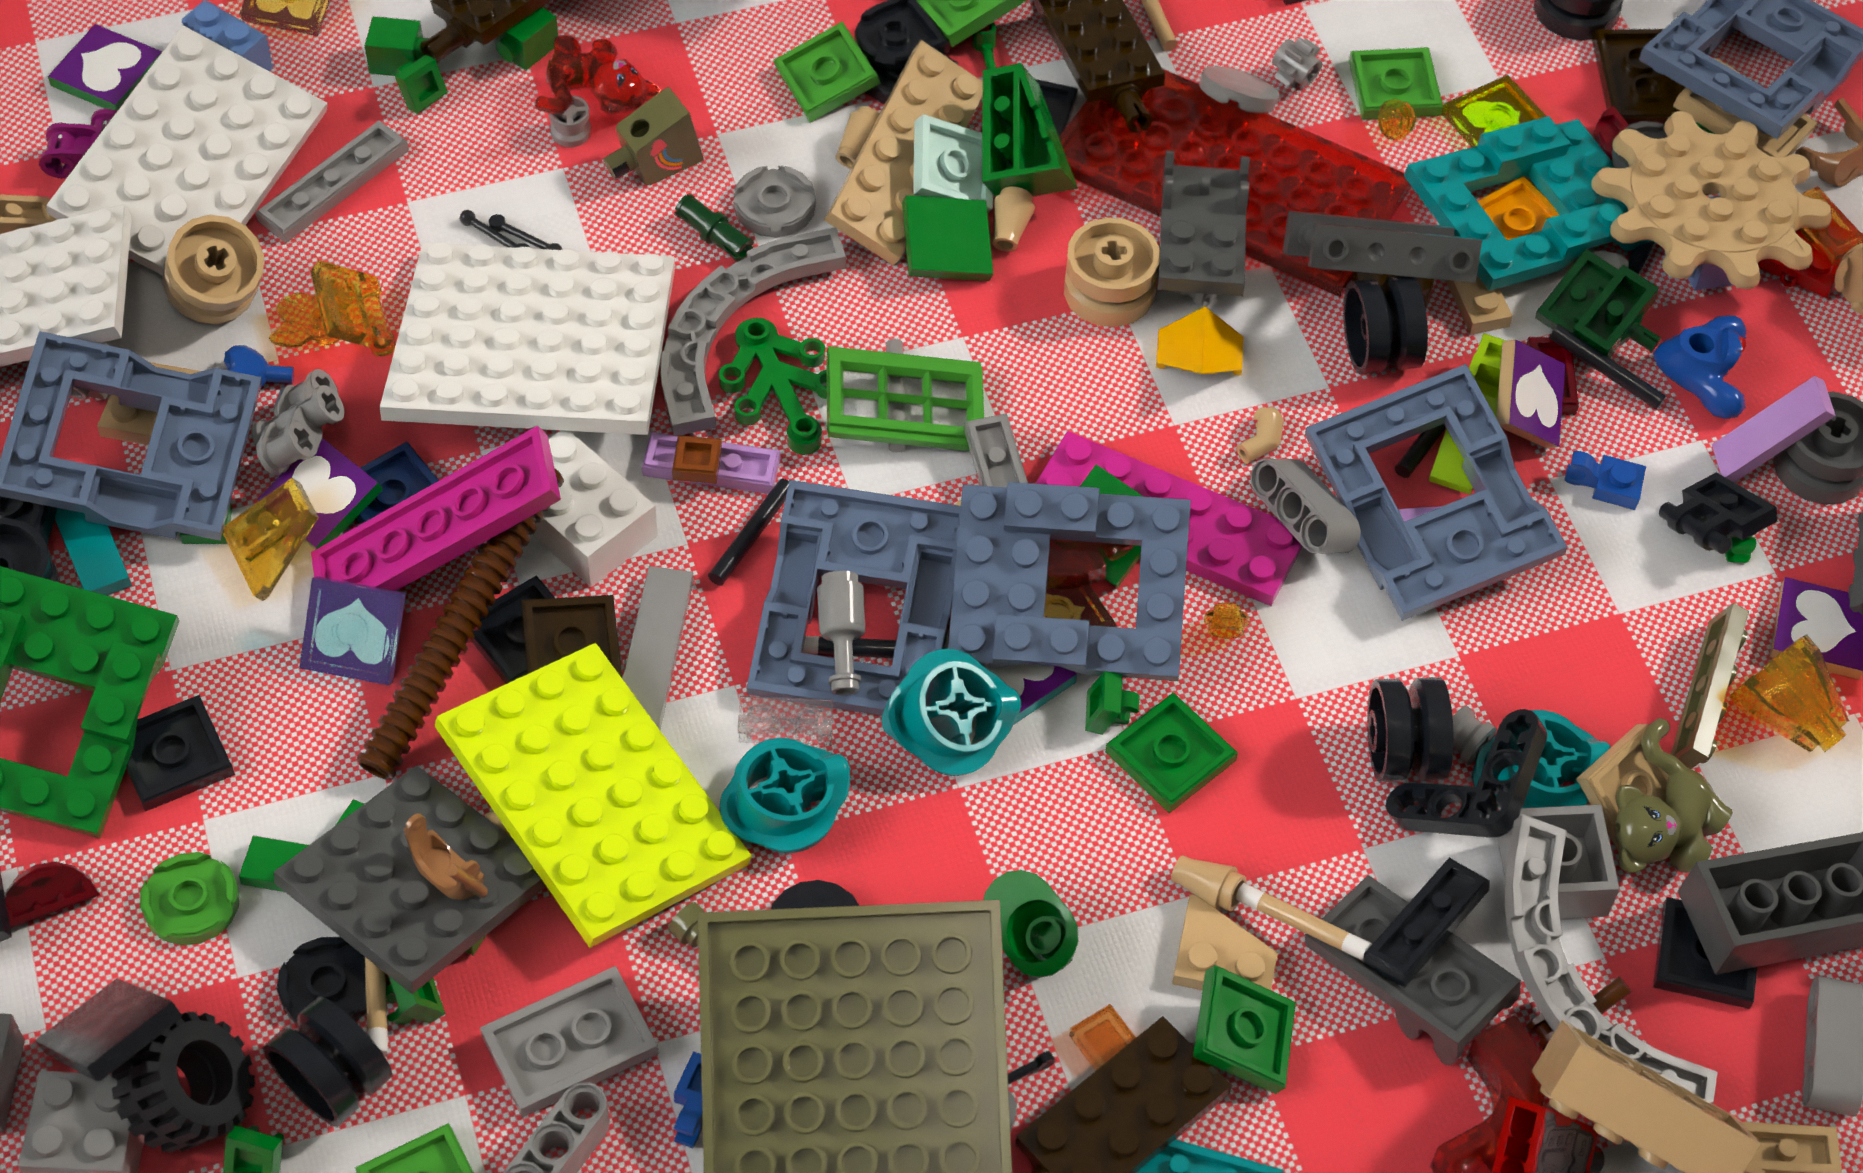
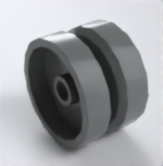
M1834 391L1828 392L1836 416L1774 456L1773 459L1777 476L1789 491L1804 500L1823 505L1844 503L1857 497L1863 490V402L1851 395Z

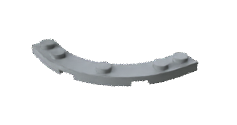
M837 228L794 235L752 248L747 251L746 258L728 268H724L721 265L689 293L668 327L669 335L664 352L661 354L662 388L674 436L717 428L716 417L705 379L707 356L718 331L737 309L753 297L776 285L806 276L847 268L846 255Z
M1522 814L1514 820L1504 886L1505 915L1516 964L1538 1010L1554 1032L1561 1020H1564L1713 1104L1717 1071L1655 1049L1635 1037L1619 1023L1613 1026L1593 1005L1597 1000L1583 982L1574 963L1568 965L1559 939L1563 935L1559 915L1558 886L1567 830Z

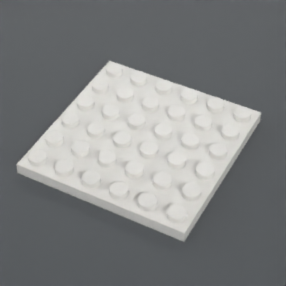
M443 242L422 243L380 404L381 421L527 429L539 426L541 429L648 435L675 272V256L623 254L612 251L586 252L571 249L549 250L533 249L530 247L511 248L489 245H456Z

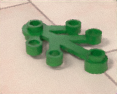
M751 318L743 321L735 332V341L740 349L732 363L722 366L719 370L720 388L727 393L741 391L745 386V373L754 359H758L762 369L749 393L736 400L734 405L735 419L742 425L757 423L761 417V407L769 392L773 389L790 423L787 427V444L789 448L801 455L816 452L822 444V427L815 418L805 414L791 384L814 391L821 398L827 399V386L822 385L827 382L826 370L816 374L779 361L775 352L798 358L807 367H818L825 361L824 343L817 338H808L799 342L778 335L775 325L763 318ZM813 350V351H817V352H819V353H817V354H815V355H810V354H807L806 352ZM729 376L738 377V379L732 381L726 378ZM745 408H751L754 411L750 413H745L741 410Z

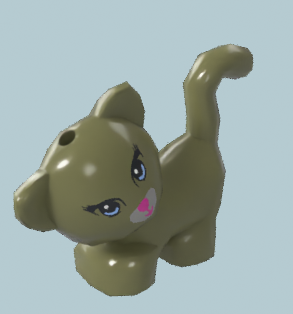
M1657 718L1648 725L1640 743L1645 760L1661 768L1669 775L1666 786V803L1659 797L1644 795L1638 788L1630 785L1619 786L1616 793V803L1619 812L1614 831L1619 845V866L1627 873H1637L1645 869L1648 864L1663 862L1668 857H1670V865L1681 873H1690L1696 862L1708 860L1712 853L1713 847L1704 837L1722 831L1733 814L1732 809L1727 807L1718 798L1711 785L1700 773L1687 768L1678 758L1661 750L1659 742L1670 730L1668 721Z

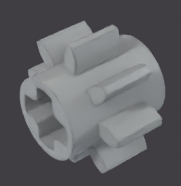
M1299 37L1296 42H1293L1291 39L1286 40L1277 49L1272 59V64L1279 68L1274 78L1288 88L1290 86L1296 88L1299 83L1304 87L1308 86L1314 81L1322 68V61L1315 57L1319 53L1320 48L1306 38L1303 40Z

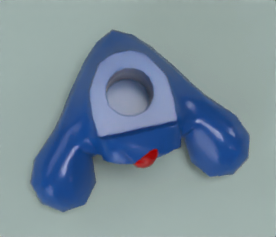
M1734 315L1718 316L1704 325L1683 330L1680 334L1659 344L1653 352V358L1659 369L1679 386L1696 395L1713 416L1723 419L1737 418L1745 410L1744 395L1734 385L1723 381V377L1736 364L1746 347L1747 331L1741 318Z

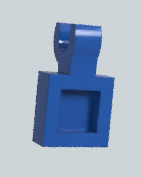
M1574 451L1571 464L1567 466L1564 481L1573 485L1594 488L1592 499L1635 510L1640 501L1646 466L1603 455L1599 464L1590 454Z
M694 1051L674 1091V1102L684 1106L674 1125V1130L678 1131L674 1142L692 1149L696 1145L703 1127L701 1054Z

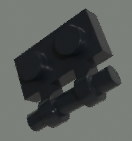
M1717 472L1683 489L1682 504L1675 506L1670 502H1666L1659 510V516L1667 521L1670 529L1679 534L1687 533L1693 537L1694 543L1707 551L1715 550L1720 554L1728 552L1731 548L1732 541L1726 536L1729 533L1744 540L1777 522V508ZM1705 517L1708 520L1702 522L1699 519Z

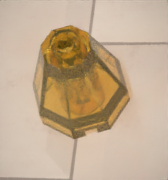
M1807 634L1773 658L1755 676L1750 677L1729 696L1742 712L1809 752L1818 746L1826 752L1847 735L1841 727L1849 722L1848 716L1821 651Z

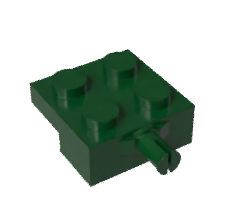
M1588 249L1582 253L1536 311L1535 318L1552 330L1559 324L1609 358L1612 357L1621 345L1630 339L1649 350L1650 353L1655 350V347L1658 346L1662 337L1657 336L1641 325L1643 316L1656 300L1659 288L1625 265H1622L1618 270Z

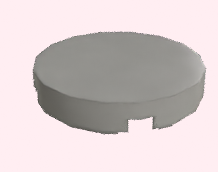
M1207 66L1203 69L1199 82L1201 89L1208 96L1223 104L1228 103L1229 99L1238 102V108L1247 112L1269 113L1274 110L1280 97L1279 91L1266 81L1249 73L1223 66Z
M778 165V169L768 170V166L758 167L745 174L736 184L733 207L737 220L747 230L760 236L781 237L792 235L806 227L814 217L816 207L815 190L812 182L802 172L791 167Z

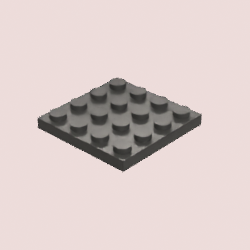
M418 765L274 871V882L279 888L411 994L416 992L546 887L512 837ZM414 814H422L426 818L427 831L434 830L465 862L475 860L480 866L479 871L484 874L483 885L488 889L487 896L480 898L474 895L465 900H454L445 896L420 874L415 866L404 835L407 820Z

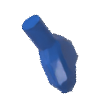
M234 345L225 352L224 363L229 371L261 377L262 386L266 382L293 384L294 367L269 365L259 352L246 345Z

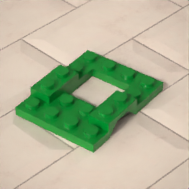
M0 566V701L13 669L94 691L81 725L84 733L68 776L0 758V811L101 838L134 747L137 720L149 685L165 663L180 622L177 615Z

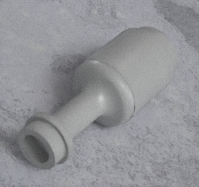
M833 571L822 575V584L817 587L819 632L822 638L834 643L835 675L828 678L829 685H831V693L841 696L853 695L859 692V684L861 683V676L854 674L852 642L862 637L865 633L863 585L858 582L857 573Z

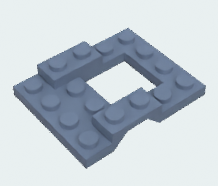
M1707 0L1692 16L1686 12L1680 14L1645 45L1640 54L1639 61L1652 67L1657 73L1663 74L1692 90L1694 94H1699L1718 105L1725 112L1753 123L1760 132L1779 139L1805 112L1811 115L1848 79L1853 66L1863 57V29L1812 0ZM1737 29L1749 39L1764 44L1778 52L1783 58L1792 60L1795 63L1768 88H1765L1710 57L1709 54Z
M39 331L0 458V496L85 513V521L172 539H176L177 533L180 532L221 540L262 386L261 377L220 368H212L193 374L159 368L128 349ZM73 387L118 396L119 405L158 412L140 475L53 457Z
M1467 364L1306 427L1305 436L1337 498L1359 522L1361 532L1357 546L1380 590H1386L1402 621L1561 557L1566 553L1567 545L1547 509L1531 498L1514 466L1507 437ZM1445 424L1464 459L1462 469L1475 493L1404 521L1369 453Z
M789 480L780 523L777 558L771 588L763 605L747 683V694L882 716L892 692L905 678L911 666L922 656L932 651L943 649L945 645L952 609L961 506ZM833 571L855 572L858 574V582L906 589L892 667L853 661L854 674L861 676L859 692L853 695L841 696L831 693V685H829L828 678L835 675L834 658L803 653L808 624H811L820 576ZM932 681L926 693V707L931 704L930 692L934 690Z
M1008 482L1007 487L963 484L948 649H955L969 654L985 668L1033 664L1059 666L1083 675L1100 676L1106 670V672L1122 674V677L1179 681L1191 500L1099 494V488L1019 482ZM1050 539L1141 546L1136 629L1089 625V620L1044 617Z

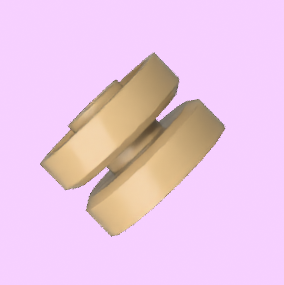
M206 215L191 219L176 231L168 247L163 267L162 283L167 298L182 315L198 323L221 324L235 320L249 309L257 293L263 275L264 254L257 237L244 224L230 217Z
M1102 218L1090 221L1077 229L1068 243L1064 296L1069 308L1081 319L1098 326L1119 327L1132 324L1145 316L1155 300L1156 281L1159 270L1160 249L1154 236L1142 225L1121 218Z

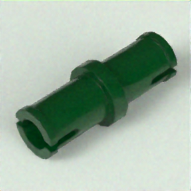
M685 195L676 205L675 210L677 211L674 212L676 217L681 218L697 230L704 242L707 244L714 243L736 262L746 258L747 251L753 248L754 241L730 225L727 216L721 212L714 213L698 201L694 195Z

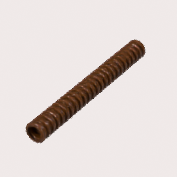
M555 469L559 488L563 485L564 479L561 473ZM542 511L487 540V543L480 544L478 548L480 555L473 556L471 560L473 567L466 568L464 572L466 579L459 580L457 584L459 591L452 592L450 596L452 603L445 604L443 608L445 615L439 616L436 620L438 627L430 630L429 637L431 640L423 642L421 648L424 652L416 654L414 660L417 664L409 666L407 670L409 677L402 678L400 682L402 689L395 690L393 694L394 703L390 702L387 704V715H381L378 720L381 726L373 728L371 732L373 739L366 740L364 744L365 753L358 754L356 760L363 769L382 779L394 778L396 775L394 767H400L403 763L401 755L408 754L411 748L408 744L409 741L416 740L418 736L416 729L423 728L425 724L423 717L430 716L432 712L431 704H437L439 700L437 692L445 690L446 683L444 680L451 679L453 676L451 668L458 667L461 660L458 656L465 655L468 649L465 644L471 643L475 637L473 630H479L482 625L480 618L487 617L489 611L486 607L494 605L496 599L493 595L500 594L503 587L500 583L507 582L510 575L507 571L514 570L517 564L514 559L521 558L523 554L521 547L528 546L530 542L528 535L536 532L537 526L535 523H540L544 517Z

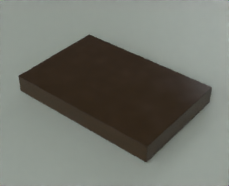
M1663 29L1594 30L1592 43L1606 107L1609 109L1611 106H1614L1629 125L1642 121L1658 122L1665 125L1666 120L1673 113L1679 111L1673 105L1678 95L1686 87L1663 74L1657 73L1652 67L1639 61L1643 47Z

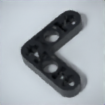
M1520 709L1509 713L1499 725L1476 787L1416 782L1403 783L1392 790L1387 797L1385 805L1387 812L1401 829L1407 831L1489 838L1507 834L1513 829L1514 820L1519 817L1547 741L1546 728L1538 716L1531 710ZM1510 765L1519 766L1517 773L1512 778L1504 781L1498 780V776L1504 768ZM1462 802L1459 811L1455 815L1447 818L1441 817L1443 809L1448 804Z

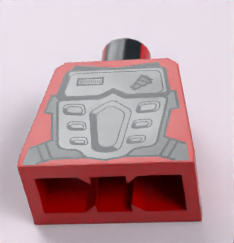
M1509 1096L1492 1173H1600L1604 1167L1605 1157L1602 1149L1596 1145L1598 1132L1593 1129L1594 1126L1577 1119H1571L1554 1109L1515 1096Z

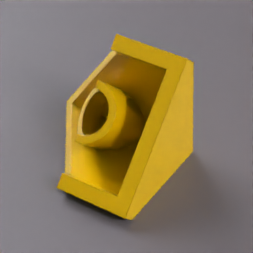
M1206 306L1159 329L1156 368L1165 369V365L1199 374L1233 371V375L1242 374L1243 336Z

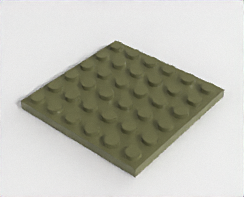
M1000 900L698 912L704 1173H1012Z

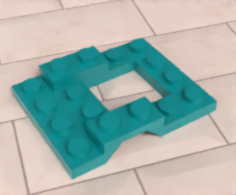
M1550 116L1483 133L1479 138L1477 146L1408 164L1404 174L1406 180L1437 222L1442 226L1455 228L1454 237L1482 240L1477 275L1489 291L1561 271L1582 252L1592 247L1614 241L1627 252L1634 250L1644 243L1654 242L1651 240H1640L1627 244L1619 242L1612 237L1610 233L1612 222L1621 214L1628 212V208L1622 201L1601 196L1592 189L1593 177L1601 169L1615 167L1579 119L1556 125ZM1528 176L1537 189L1550 201L1559 215L1547 218L1541 231L1506 240L1472 195L1471 191Z

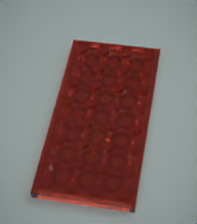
M1163 69L1165 72L1164 86L1149 89L1142 97V102L1153 119L1151 126L1147 130L1141 131L1137 122L1134 121L1138 132H1130L1120 111H1115L1106 101L1098 100L1089 103L1085 101L1060 135L1059 139L1074 179L1161 217L1162 175L1166 150L1174 151L1173 165L1238 170L1241 156L1250 157L1247 180L1249 182V194L1246 211L1245 255L1338 297L1342 296L1347 284L1351 281L1353 271L1312 268L1308 266L1309 257L1282 253L1288 211L1391 220L1411 189V185L1404 177V172L1267 113L1243 111L1241 108H1238V102L1230 99L1228 103L1218 102L1208 96L1198 83Z

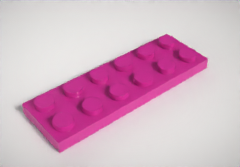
M536 426L312 551L315 587L317 576L397 591L560 501L561 497L548 435L539 426Z
M1069 431L1066 432L1036 484L1080 487L1097 464L1144 497L1191 500L1186 571L1272 606L1303 548L1300 542L1278 518Z

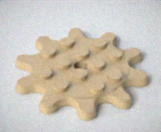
M1678 111L1673 113L1665 122L1666 138H1650L1634 129H1624L1614 138L1612 147L1618 155L1625 158L1630 167L1620 169L1603 168L1593 177L1591 185L1597 194L1618 199L1628 208V212L1621 214L1612 222L1610 226L1612 237L1619 242L1627 244L1640 240H1651L1658 243L1666 252L1662 262L1663 271L1676 279L1690 277L1698 265L1713 264L1725 271L1729 281L1734 286L1741 289H1752L1759 283L1760 272L1758 262L1763 259H1775L1787 267L1796 270L1806 269L1813 261L1812 248L1795 231L1801 228H1826L1832 218L1830 206L1826 202L1806 197L1795 189L1796 185L1804 183L1810 176L1808 159L1799 154L1785 157H1773L1765 154L1756 146L1759 138L1757 127L1748 121H1739L1728 133L1718 135L1705 132L1696 124L1692 115L1684 111ZM1718 192L1720 193V197H1715V198H1713V199L1708 198V197L1705 195V194L1717 195Z

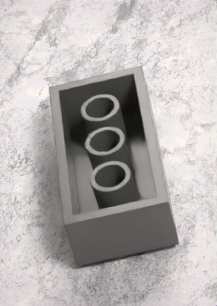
M1863 832L1696 862L1679 888L1678 894L1715 975L1863 947Z

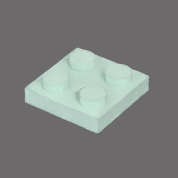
M924 114L914 121L913 195L986 200L987 213L993 210V193L982 182V133Z

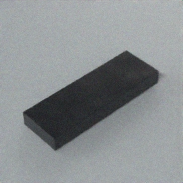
M1449 857L1364 953V964L1405 988L1488 893L1490 880Z

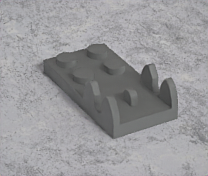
M1166 150L1162 175L1158 290L1243 297L1245 287L1246 211L1249 194V182L1247 180L1250 157L1241 156L1238 170L1173 165L1174 151Z
M1367 875L1322 920L1373 944L1408 905V902ZM1453 933L1405 988L1364 964V961L1305 934V946L1395 1009L1397 1022L1403 1033L1410 1040L1418 1038L1424 1031L1427 1032L1434 1041V1050L1440 1061L1446 1065L1454 1064L1462 1056L1464 1047L1502 1009L1510 1008L1520 996V979Z

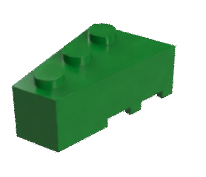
M1022 63L983 70L982 182L995 197L1000 195L1001 190L1005 187L1025 189L1033 197L1078 189L1041 88Z

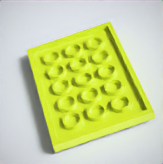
M596 643L436 717L434 727L589 948L749 865L752 857L742 841L734 836L726 827L720 811Z

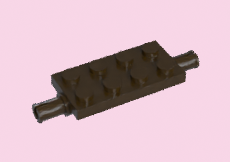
M431 0L434 14L446 22V27L426 41L421 42V51L423 55L434 58L438 64L442 59L462 46L467 48L476 41L485 46L551 0Z
M1034 0V5L1087 103L1104 100L1115 111H1120L1130 132H1138L1134 121L1137 122L1141 131L1147 130L1151 126L1153 119L1142 102V97L1149 89L1164 86L1165 72L1124 1Z
M1162 1016L1016 1136L1015 1145L1030 1160L1033 1166L1032 1173H1136L1227 1097L1231 1092L1232 1084L1214 1066L1194 1058L1195 1042H1189Z

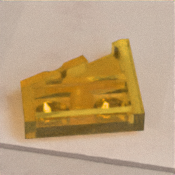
M293 478L230 521L223 529V535L253 596L262 601L270 596L319 518L302 484Z

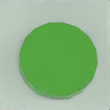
M200 852L182 853L162 861L153 869L154 874L149 878L148 882L145 880L140 890V909L149 929L163 941L177 945L201 944L218 936L232 923L239 908V887L230 867L222 861L220 863L218 860L211 859L210 855Z

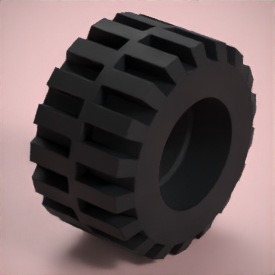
M196 1011L183 1013L178 1022L112 1072L111 1077L117 1080V1086L112 1088L113 1099H119L122 1108L118 1109L117 1112L121 1120L127 1118L131 1123L128 1130L135 1137L143 1135L144 1144L151 1148L161 1145L163 1152H174L179 1149L180 1151H185L234 1130V1125L240 1124L247 1116L244 1109L251 1107L254 1098L249 1093V1089L255 1087V1076L249 1074L248 1068L253 1065L250 1054L244 1055L241 1047L245 1044L239 1036L233 1038L230 1034L231 1027L224 1021L215 1024V1017L213 1015L204 1013L198 1016ZM177 1066L188 1080L191 1098L180 1085Z

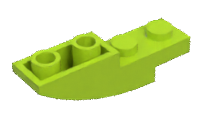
M1483 333L1469 370L1496 417L1503 341L1507 340ZM1447 428L1434 462L1429 482L1471 495L1473 487L1462 469L1464 459Z

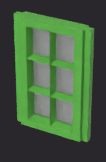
M828 347L826 360L828 437L970 451L964 433V422L984 418L981 362Z

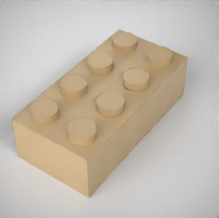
M1561 1020L1532 1069L1533 1074L1542 1085L1539 1091L1550 1098L1548 1103L1550 1106L1574 1120L1579 1113L1584 1115L1595 1124L1593 1129L1616 1144L1620 1145L1624 1138L1627 1139L1631 1144L1639 1148L1637 1153L1642 1158L1661 1169H1665L1669 1163L1682 1173H1744L1761 1145L1734 1115L1564 1020Z

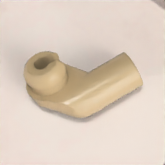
M1262 407L1255 412L1253 419L1258 420L1255 424L1257 428L1256 435L1238 444L1236 448L1240 459L1245 464H1249L1277 449L1281 444L1284 419L1276 408Z

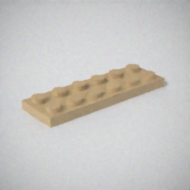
M921 40L911 53L824 221L894 266L901 259L906 249L902 202L906 195L916 196L913 195L914 121L924 114L967 128L983 96V81Z

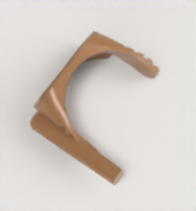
M1844 98L1837 100L1834 107L1847 122L1844 125L1845 134L1859 145L1839 153H1822L1803 146L1795 152V154L1802 155L1808 159L1810 169L1818 171L1819 179L1840 187L1863 175V121Z
M417 813L411 816L405 824L404 835L415 866L420 874L445 896L454 900H465L474 895L480 898L487 896L488 889L483 885L484 874L479 871L480 866L475 860L465 862L434 830L427 831L426 818L422 814Z

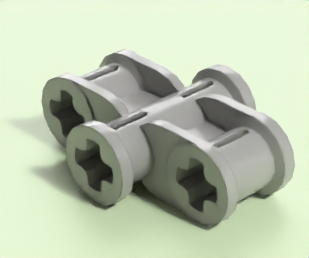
M315 369L307 375L303 382L296 386L287 385L279 391L274 404V418L259 420L252 426V439L256 445L257 457L260 463L270 474L277 476L285 473L293 462L299 459L307 460L314 457L322 439L321 426L327 423L336 424L344 418V406L338 395V389L333 379L325 371Z

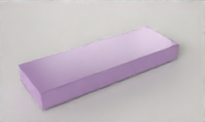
M1813 376L1713 443L1712 447L1720 474L1732 482H1736L1835 417L1836 415L1824 380Z
M651 432L642 465L643 476L673 480L672 468L678 436ZM722 442L717 484L682 482L769 494L775 486L781 460L780 450Z

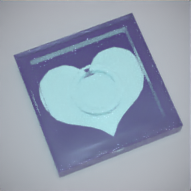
M319 576L312 578L299 668L384 685L393 683L406 593Z

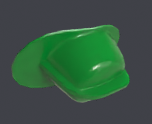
M1024 870L1008 871L994 879L985 891L983 900H1000L1002 950L1013 965L1022 973L1037 978L1052 976L1065 968L1072 961L1079 942L1078 925L1068 907L1050 885L1035 873Z

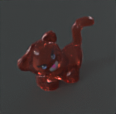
M560 35L554 39L555 53L551 60L548 61L546 70V83L550 86L555 98L538 96L535 100V107L537 110L548 114H564L574 104L573 97L569 91L591 90L600 102V109L609 115H618L637 110L645 102L661 92L656 84L645 80L640 71L627 60H616L618 51L610 40L597 39L592 44V51L581 53V46L577 39L572 36Z

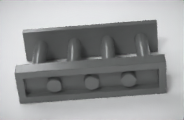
M1288 211L1282 253L1309 257L1308 266L1312 268L1476 283L1482 240L1454 237L1455 228L1450 226Z

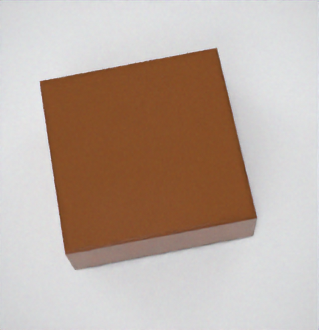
M678 435L672 468L673 480L717 484L722 453V439Z

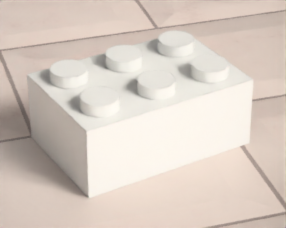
M560 430L549 439L554 468L561 473L564 479L563 485L559 487L561 500L552 504L548 511H542L544 517L540 523H535L537 530L532 535L586 584L593 587L658 536L656 508L648 498L572 432Z

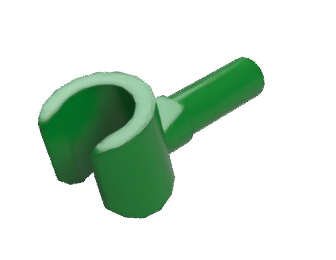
M992 22L989 24V31H978L972 35V46L975 50L982 52L986 69L996 68L993 56V49L996 46V25Z
M1728 536L1732 541V545L1729 551L1725 553L1726 561L1749 562L1751 553L1756 548L1755 537L1750 536L1741 540L1736 536Z

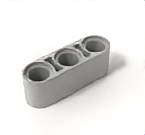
M1262 458L1255 463L1250 479L1253 491L1306 550L1311 553H1349L1357 547L1361 532L1359 522L1300 459Z
M1816 975L1810 987L1807 1005L1802 1091L1803 1106L1855 1117L1860 1110L1863 1099V984Z
M581 1082L571 1086L544 1118L503 1173H578L604 1139L610 1127L608 1104L604 1091L598 1085L590 1082ZM584 1108H591L597 1111L593 1117L588 1119H579L574 1116L579 1110ZM554 1147H561L567 1150L562 1157L557 1159L544 1157V1154Z

